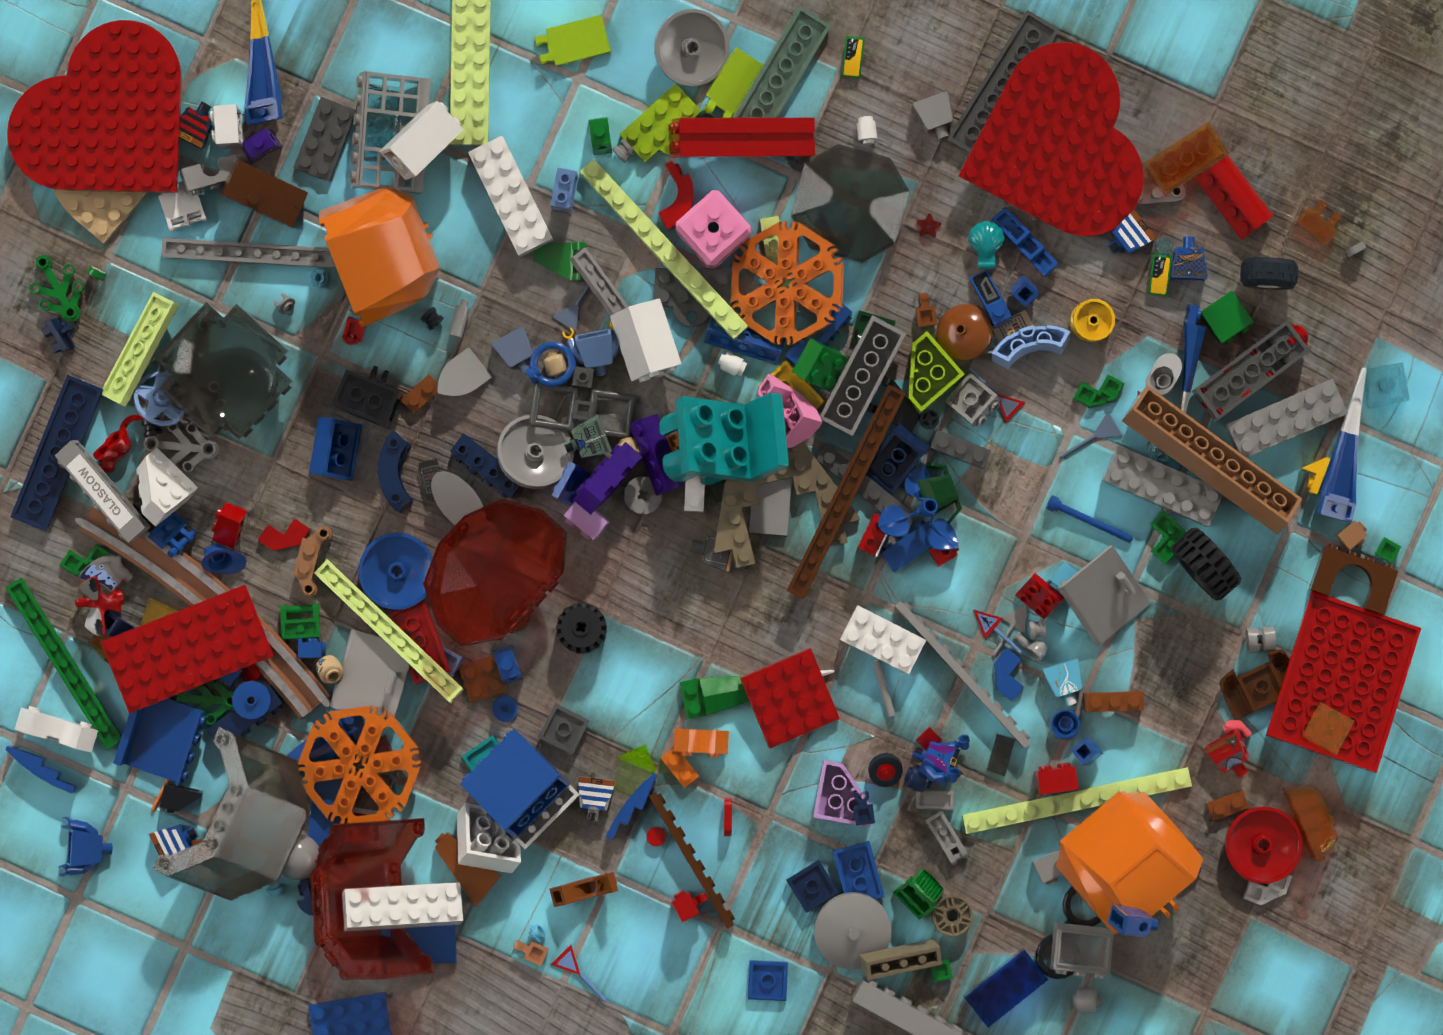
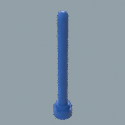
M1054 495L1050 497L1046 509L1052 512L1059 510L1126 542L1133 540L1131 535L1062 504V501Z

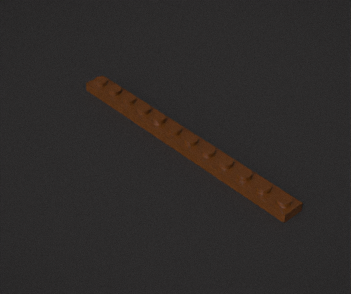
M888 385L789 584L787 592L804 600L906 394L905 392Z

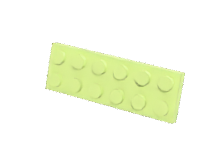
M155 292L152 293L102 388L103 396L126 407L155 350L158 348L159 342L167 331L170 321L176 314L179 306L177 303Z

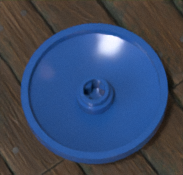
M389 533L380 536L367 546L359 562L358 574L362 589L373 602L384 608L401 610L415 606L429 594L434 585L436 566L432 553L422 541L405 533Z

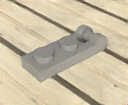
M942 810L925 820L952 866L956 865L960 859L969 857ZM957 846L959 852L953 855L950 850Z

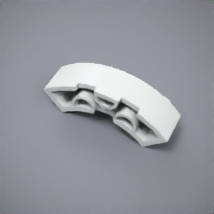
M29 706V709L21 707L15 730L44 739H48L49 736L50 740L91 753L98 730L91 728L92 724L82 721L78 724L41 713L40 708Z

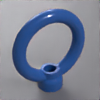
M550 341L538 346L531 356L530 368L526 369L532 384L538 381L544 386L558 387L568 382L573 376L576 366L574 354L570 348L560 342ZM557 349L565 354L568 360V368L562 377L547 379L541 375L537 363L540 355L546 350Z

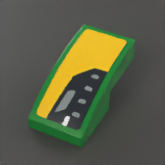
M846 36L841 76L861 77L865 38Z
M1153 253L1148 294L1167 296L1172 262L1171 255Z

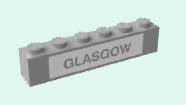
M71 440L55 455L59 466L70 473V479L81 486L82 493L87 498L92 499L95 503L94 507L100 513L103 512L107 517V523L119 531L118 535L124 542H135L150 528V525L78 440Z

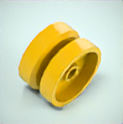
M1089 299L1078 304L1070 315L1072 333L1084 342H1096L1106 338L1112 332L1115 325V315L1112 308L1100 299ZM1091 317L1095 318V324H1092L1090 322Z

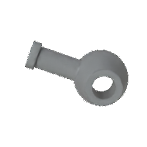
M1019 631L1013 637L1014 640L1026 648L1033 658L1038 661L1044 658L1048 649L1045 642L1039 639L1031 643Z

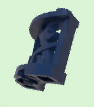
M392 431L380 452L378 477L386 500L395 511L401 514L413 501L407 493L401 478L402 461L411 445L397 432Z

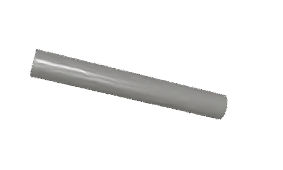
M880 660L874 661L872 663L888 717L895 716Z

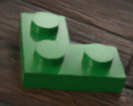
M1163 510L1150 523L1163 537L1150 552L1163 564H1166L1174 555L1171 550L1172 545L1186 531Z

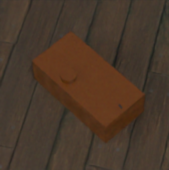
M235 160L220 195L287 227L293 228L308 192L240 160Z

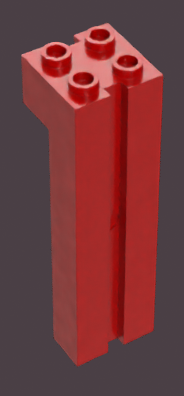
M815 117L672 119V123L669 124V134L673 135V142L669 144V152L672 154V158L815 156Z

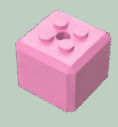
M712 190L676 222V234L708 269H716L742 246L743 242L750 239L751 226L720 191ZM712 222L719 225V230L716 233H711L708 230V225Z

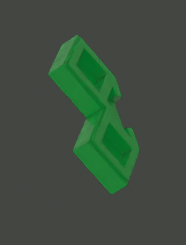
M1108 374L1099 391L1081 382L1073 400L1088 408L1112 402L1117 399L1125 383Z
M95 544L88 557L84 559L69 549L59 566L74 576H79L92 561L112 553Z

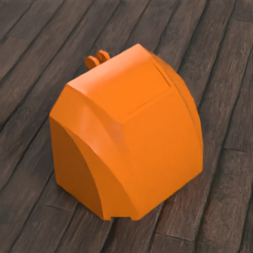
M387 185L319 211L320 225H325L328 234L324 236L353 312L355 316L360 315L359 324L361 327L393 315L428 295L440 265L429 240L433 237L432 233H427L425 229L429 225L427 222L423 223L413 196Z
M1119 791L1060 840L1059 858L1055 866L1094 914L1113 934H1117L1119 932L1108 923L1112 904L1141 909L1149 916H1153L1160 910L1168 919L1171 917L1170 913L1163 906L1169 902L1174 910L1178 911L1180 909L1172 899L1196 880L1203 858L1176 825L1145 792L1126 793L1125 791Z

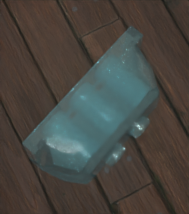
M369 84V90L382 91V85ZM387 86L386 92L400 93V87ZM368 94L367 108L381 109L382 95ZM386 96L385 110L398 111L399 97ZM367 112L365 146L383 148L400 132L401 116ZM364 150V161L377 163L378 152ZM382 155L381 163L390 164Z

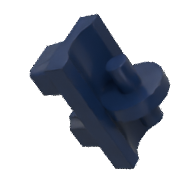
M59 317L46 321L47 325L41 331L47 338L54 335L56 342L51 344L54 353L72 350L76 347L72 341L74 335L71 332L75 329L74 324L68 326L66 321L61 322Z

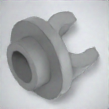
M282 293L283 300L280 303L274 301V305L278 307V311L281 314L285 315L293 311L295 300Z

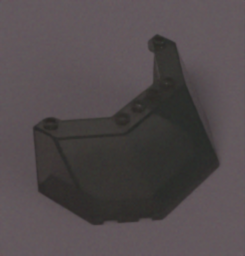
M219 727L214 737V744L220 749L229 787L203 842L175 854L160 855L152 869L167 877L233 901L239 896L262 889L263 886L279 881L311 813L310 804L307 803L304 782L299 774L298 760L252 737Z

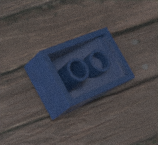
M900 423L877 451L866 475L893 495L930 446Z

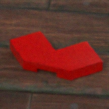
M294 518L285 534L268 524L258 541L273 551L301 545L302 538H306L311 529Z

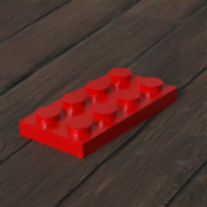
M425 599L410 608L388 613L390 619L444 671H451ZM410 665L409 671L415 685L427 681Z

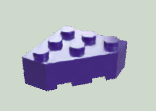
M625 442L621 446L617 445L610 453L612 456L599 464L593 471V475L575 491L578 495L573 500L590 515L614 493L642 459V456L628 443Z

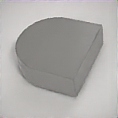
M1360 242L1347 249L1346 254L1348 258L1364 250L1366 246L1363 242Z

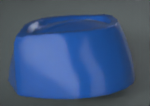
M1061 710L1053 716L1051 727L1056 738L1068 739L1077 734L1080 728V721L1073 710Z

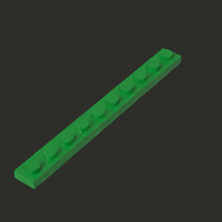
M21 577L5 587L87 720L92 724V728L98 730L97 736L106 750L120 743L122 737L25 580Z

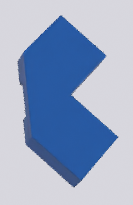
M1006 647L994 662L996 687L999 692L1012 702L1024 686L1009 675L1021 659Z

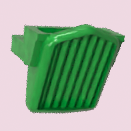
M920 869L914 876H910L898 886L893 893L920 920L938 905L937 901L944 893V889L925 869Z

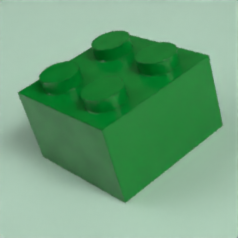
M810 338L792 372L804 381L831 392L849 358L837 349Z

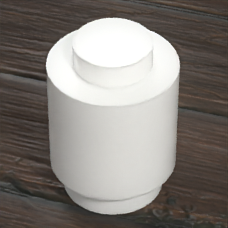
M864 116L858 118L856 125L859 142L863 143V145L874 144V141L878 138L876 123L873 117Z
M729 352L726 355L722 353L718 364L721 365L719 369L735 377L736 375L741 377L747 366L744 359Z

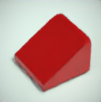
M929 726L915 739L925 750L930 742L940 743L942 741Z

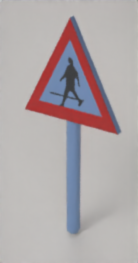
M974 610L985 639L994 630L1019 654L1022 653V650L996 628L1004 618Z

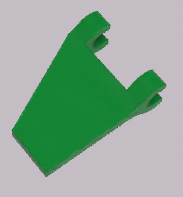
M549 242L534 250V262L570 281L585 282L580 273H574V265L569 259L575 255V251H580L587 244L585 242Z

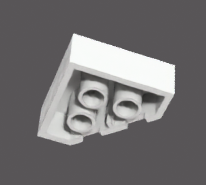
M158 448L149 453L136 469L140 481L138 484L139 496L142 498L141 512L155 527L184 505L198 489Z
M465 803L457 813L458 864L513 873L521 863L520 845L515 840L512 841L506 834V831L480 805Z

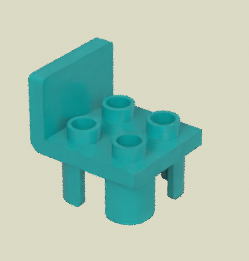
M770 392L746 404L682 396L675 399L676 411L664 416L660 421L661 435L667 436L678 431L680 449L663 457V469L666 475L673 481L685 482L696 476L705 477L702 479L703 485H712L723 479L755 482L782 471L789 466L782 394Z

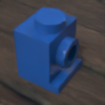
M302 638L298 639V658H322L323 654H326V642H318V638H307V642H304Z

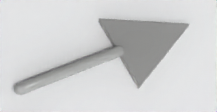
M1026 604L1021 605L1002 617L1004 621L1011 625L1005 634L1007 638L1014 627L1025 633L1028 607ZM1003 638L992 654L993 657L998 654L1005 642Z

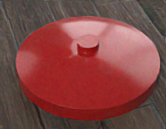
M1259 806L1243 811L1232 821L1225 836V853L1229 864L1237 874L1254 883L1270 884L1284 879L1296 868L1302 855L1303 842L1297 824L1289 815L1273 807Z

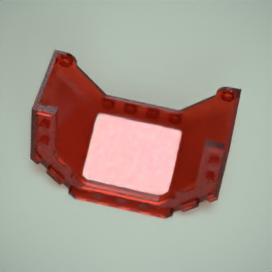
M424 818L333 824L330 828L331 833L329 837L323 840L318 849L319 854L317 855V860H315L317 865L310 874L315 944L324 950V956L332 967L335 966L338 969V975L342 980H375L434 974L432 958L422 952L405 928L390 929L391 937L381 935V929L345 931L342 900L344 889L402 886L401 864L416 839L423 836L425 831Z

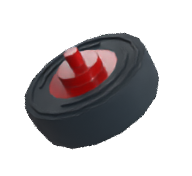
M882 753L873 757L870 761L868 772L873 783L880 787H890L901 779L903 768L898 757L890 753Z

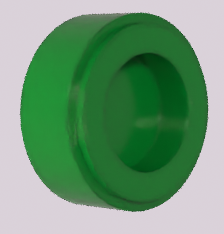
M89 266L87 270L89 275L102 281L107 275L104 271L93 266Z

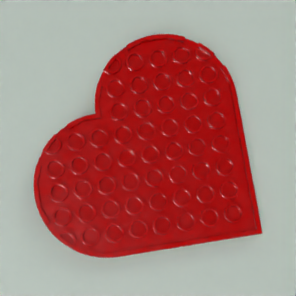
M132 20L111 21L96 27L79 41L70 57L67 76L51 77L36 83L25 91L11 112L8 122L7 139L11 155L20 170L39 185L54 190L178 193L182 71L179 58L171 43L153 27Z
M1069 42L1047 44L1027 54L1012 71L958 177L1065 233L1077 236H1095L1116 228L1137 206L1143 189L1144 174L1142 162L1136 148L1123 133L1114 128L1120 109V90L1111 67L1093 50Z

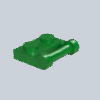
M319 603L303 606L280 605L282 639L321 637ZM313 613V618L287 620V614Z

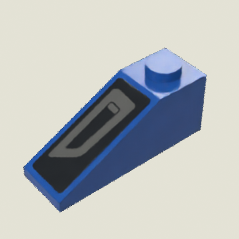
M985 270L970 277L969 279L986 314L991 320L993 328H998L1010 322L1012 316L988 271Z

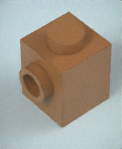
M1352 521L1337 533L1335 537L1346 550H1351L1354 546L1358 548L1365 542L1364 538L1367 536L1365 531L1367 529L1360 521L1358 523Z

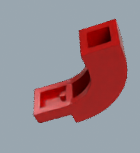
M673 161L665 165L676 183L678 189L677 197L672 205L658 213L668 231L675 228L676 222L691 209L694 199L693 184L689 173L681 177L683 171L679 164L674 165Z

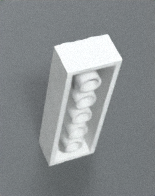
M503 136L469 151L468 154L519 258L554 241Z
M460 882L344 889L342 892L345 931L459 925L463 921Z

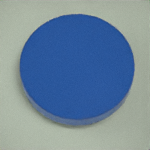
M502 696L495 700L492 711L498 720L507 722L514 719L517 715L518 705L513 698Z

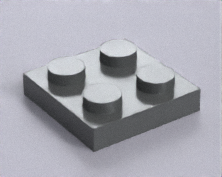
M555 703L538 738L573 755L590 720Z

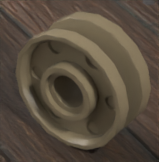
M954 894L941 897L937 901L938 905L932 911V921L936 928L948 936H958L966 932L971 926L973 919L972 909L968 902L961 896ZM951 910L957 912V918L954 920L947 918V913Z

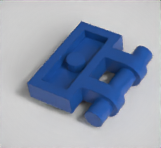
M173 512L149 534L148 538L161 549L168 545L171 549L167 554L173 558L176 554L179 555L183 551V547L186 544H190L194 540L197 532L194 529L188 532L185 529L188 523ZM177 535L181 537L179 542L174 539Z

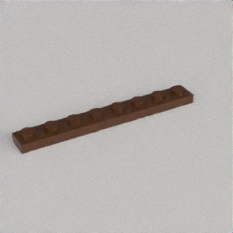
M655 791L649 795L652 803L727 929L734 925L733 920H735L734 915L730 909L726 911L724 908L725 900L720 893L716 894L713 889L716 886L710 876H705L703 871L706 868L701 860L697 861L693 854L696 852L691 843L686 844L684 840L686 835L681 826L676 827L673 822L676 820L671 810H666L664 797L661 793L657 795Z

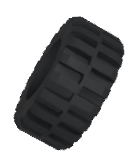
M1191 528L1172 545V553L1181 566L1215 601L1222 600L1240 584L1242 578L1237 569L1217 545L1199 528Z

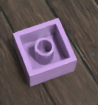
M576 502L564 514L567 518L565 522L573 528L577 526L581 529L580 534L587 540H591V538L596 540L610 523L597 510L590 515Z

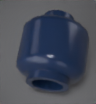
M915 764L913 767H909L904 781H906L908 788L922 793L926 788L930 789L933 782L920 773V765Z

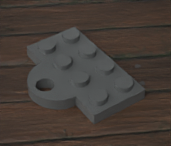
M655 268L654 300L660 298L663 307H673L676 319L685 326L696 327L703 324L710 314L667 268ZM696 269L730 306L732 271ZM689 312L697 314L695 322L687 321L686 315Z

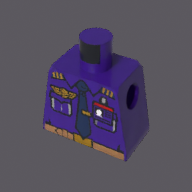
M264 129L243 141L241 149L252 165L283 146L273 130Z

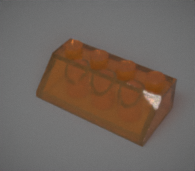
M1207 122L1144 162L1142 166L1152 182L1166 195L1229 155V152L1210 122Z

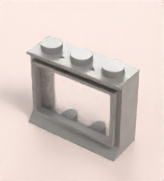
M1054 923L1050 969L1055 970V974L1067 975V971L1074 972V976L1085 977L1086 973L1093 974V978L1104 979L1105 975H1111L1110 968L1114 934L1108 928Z

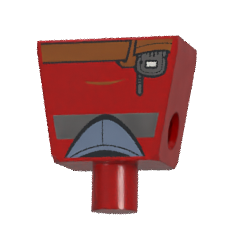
M1238 728L1206 745L1205 752L1222 772L1226 773L1233 769L1238 778L1248 772L1243 763L1248 760L1249 753Z

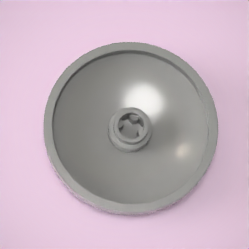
M685 9L670 15L659 27L654 41L655 59L661 71L670 80L686 86H699L715 79L728 60L730 52L729 37L722 23L712 14L698 9Z
M530 415L519 417L504 428L498 440L497 459L502 471L511 481L525 488L543 489L557 484L563 476L565 467L570 462H573L574 451L567 453L564 442L571 440V437L566 431L530 426ZM538 415L537 420L556 422L542 415Z
M851 892L832 898L821 908L815 920L814 936L819 951L830 963L844 969H860V954L887 949L891 940V923L886 910L877 900L866 894Z

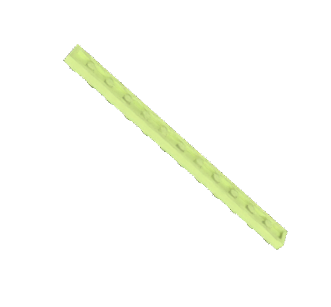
M594 159L580 170L581 176L733 340L748 328V325Z
M1188 767L968 813L962 815L965 832L969 834L1101 806L1119 791H1125L1126 793L1145 792L1147 795H1153L1191 787L1192 783Z

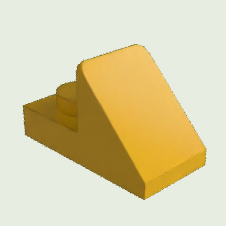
M1326 457L1300 468V470L1314 474L1313 477L1310 476L1306 487L1309 489L1307 493L1317 495L1331 458Z

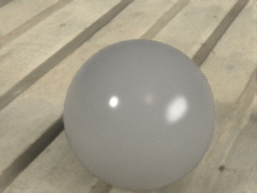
M293 834L284 838L277 846L275 863L278 870L285 877L292 880H304L312 876L319 868L321 851L318 844L311 837L303 834Z

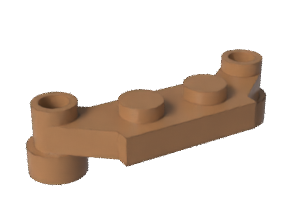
M327 526L320 527L307 539L302 538L293 575L297 576L302 592L307 597H313L318 592V586L312 581L322 542L329 541L333 536L332 529ZM323 530L327 531V535L325 537L321 536V532ZM307 586L312 587V591L310 593L306 591Z

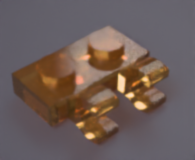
M1320 200L1313 210L1307 207L1295 222L1326 246L1338 231L1334 226L1342 216L1335 212L1328 222L1325 221L1319 214L1327 204Z

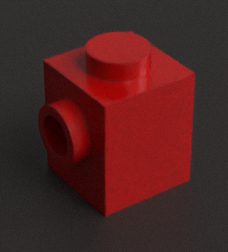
M932 548L928 552L937 567L958 556L957 551H959V548L949 550H936Z

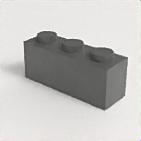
M936 430L929 448L980 469L985 468L991 452L989 449Z

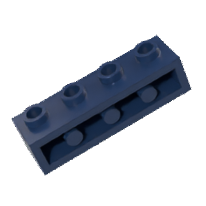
M464 433L449 451L453 454L451 456L452 459L459 464L462 461L467 464L468 467L466 469L475 476L477 473L484 477L481 481L489 487L492 485L499 489L497 493L505 499L508 496L512 499L521 487L504 474L497 458Z

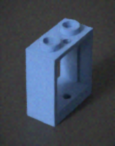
M557 168L550 205L552 211L572 213L578 181L577 171Z

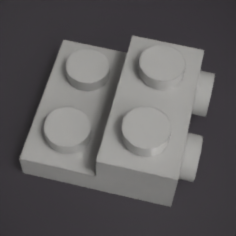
M971 373L945 399L946 404L960 414L974 428L982 426L987 420L986 416L990 411L995 412L1000 406L998 395Z

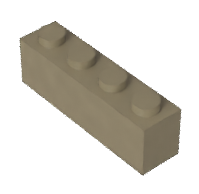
M934 939L860 954L861 970L867 980L942 965L940 946Z

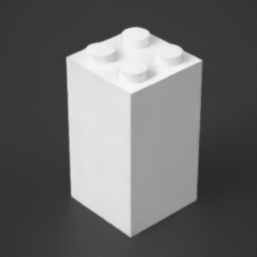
M436 101L426 105L379 151L405 180L417 176L464 130L461 127L460 121L447 112L448 108L442 102Z
M660 298L629 306L610 316L631 381L639 380L641 383L650 380L652 377L659 378L675 371V367L681 365Z

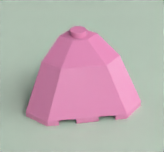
M768 374L759 386L757 395L761 397L770 392L782 394L787 448H792L812 437L820 427L822 420L817 410L802 394L773 375Z

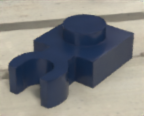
M865 791L864 799H859L858 792H855L854 798L859 803V806H853L856 826L875 823L873 804H867L869 799L868 791Z

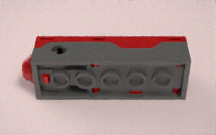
M1286 320L1191 392L1215 422L1310 352V349L1307 347L1309 335L1301 325L1290 324Z

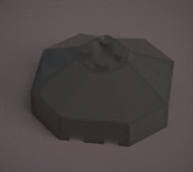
M837 144L804 164L791 217L794 222H800L834 244L835 246L831 249L837 248L839 251L835 252L833 257H842L845 260L863 264L896 244L910 191L891 158ZM803 236L810 249L820 251L818 244Z

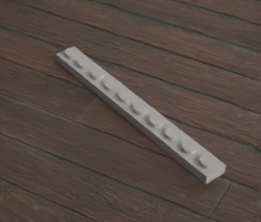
M163 238L162 258L336 268L329 248Z
M902 601L898 602L895 605L896 609L1023 748L1029 746L1031 743L1028 741L1030 739L1028 734L1023 729L1019 731L1015 727L1017 722L1010 715L1008 717L1002 712L1004 708L997 701L994 703L989 698L991 694L985 687L980 688L976 684L978 682L977 678L971 672L967 674L963 670L965 665L958 658L956 660L953 659L950 655L952 651L946 644L942 646L937 641L939 637L933 630L929 632L924 627L926 622L920 616L915 617L912 611L914 609L906 601L904 603Z

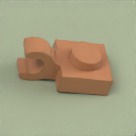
M516 940L514 944L515 949L525 953L523 959L539 966L542 965L549 950L548 947L532 940L529 945L519 940Z

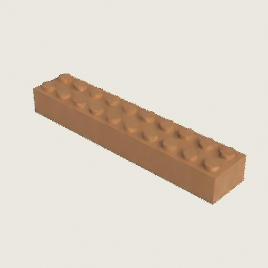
M1148 385L1137 396L1122 419V422L1277 535L1289 523L1302 501L1300 496Z

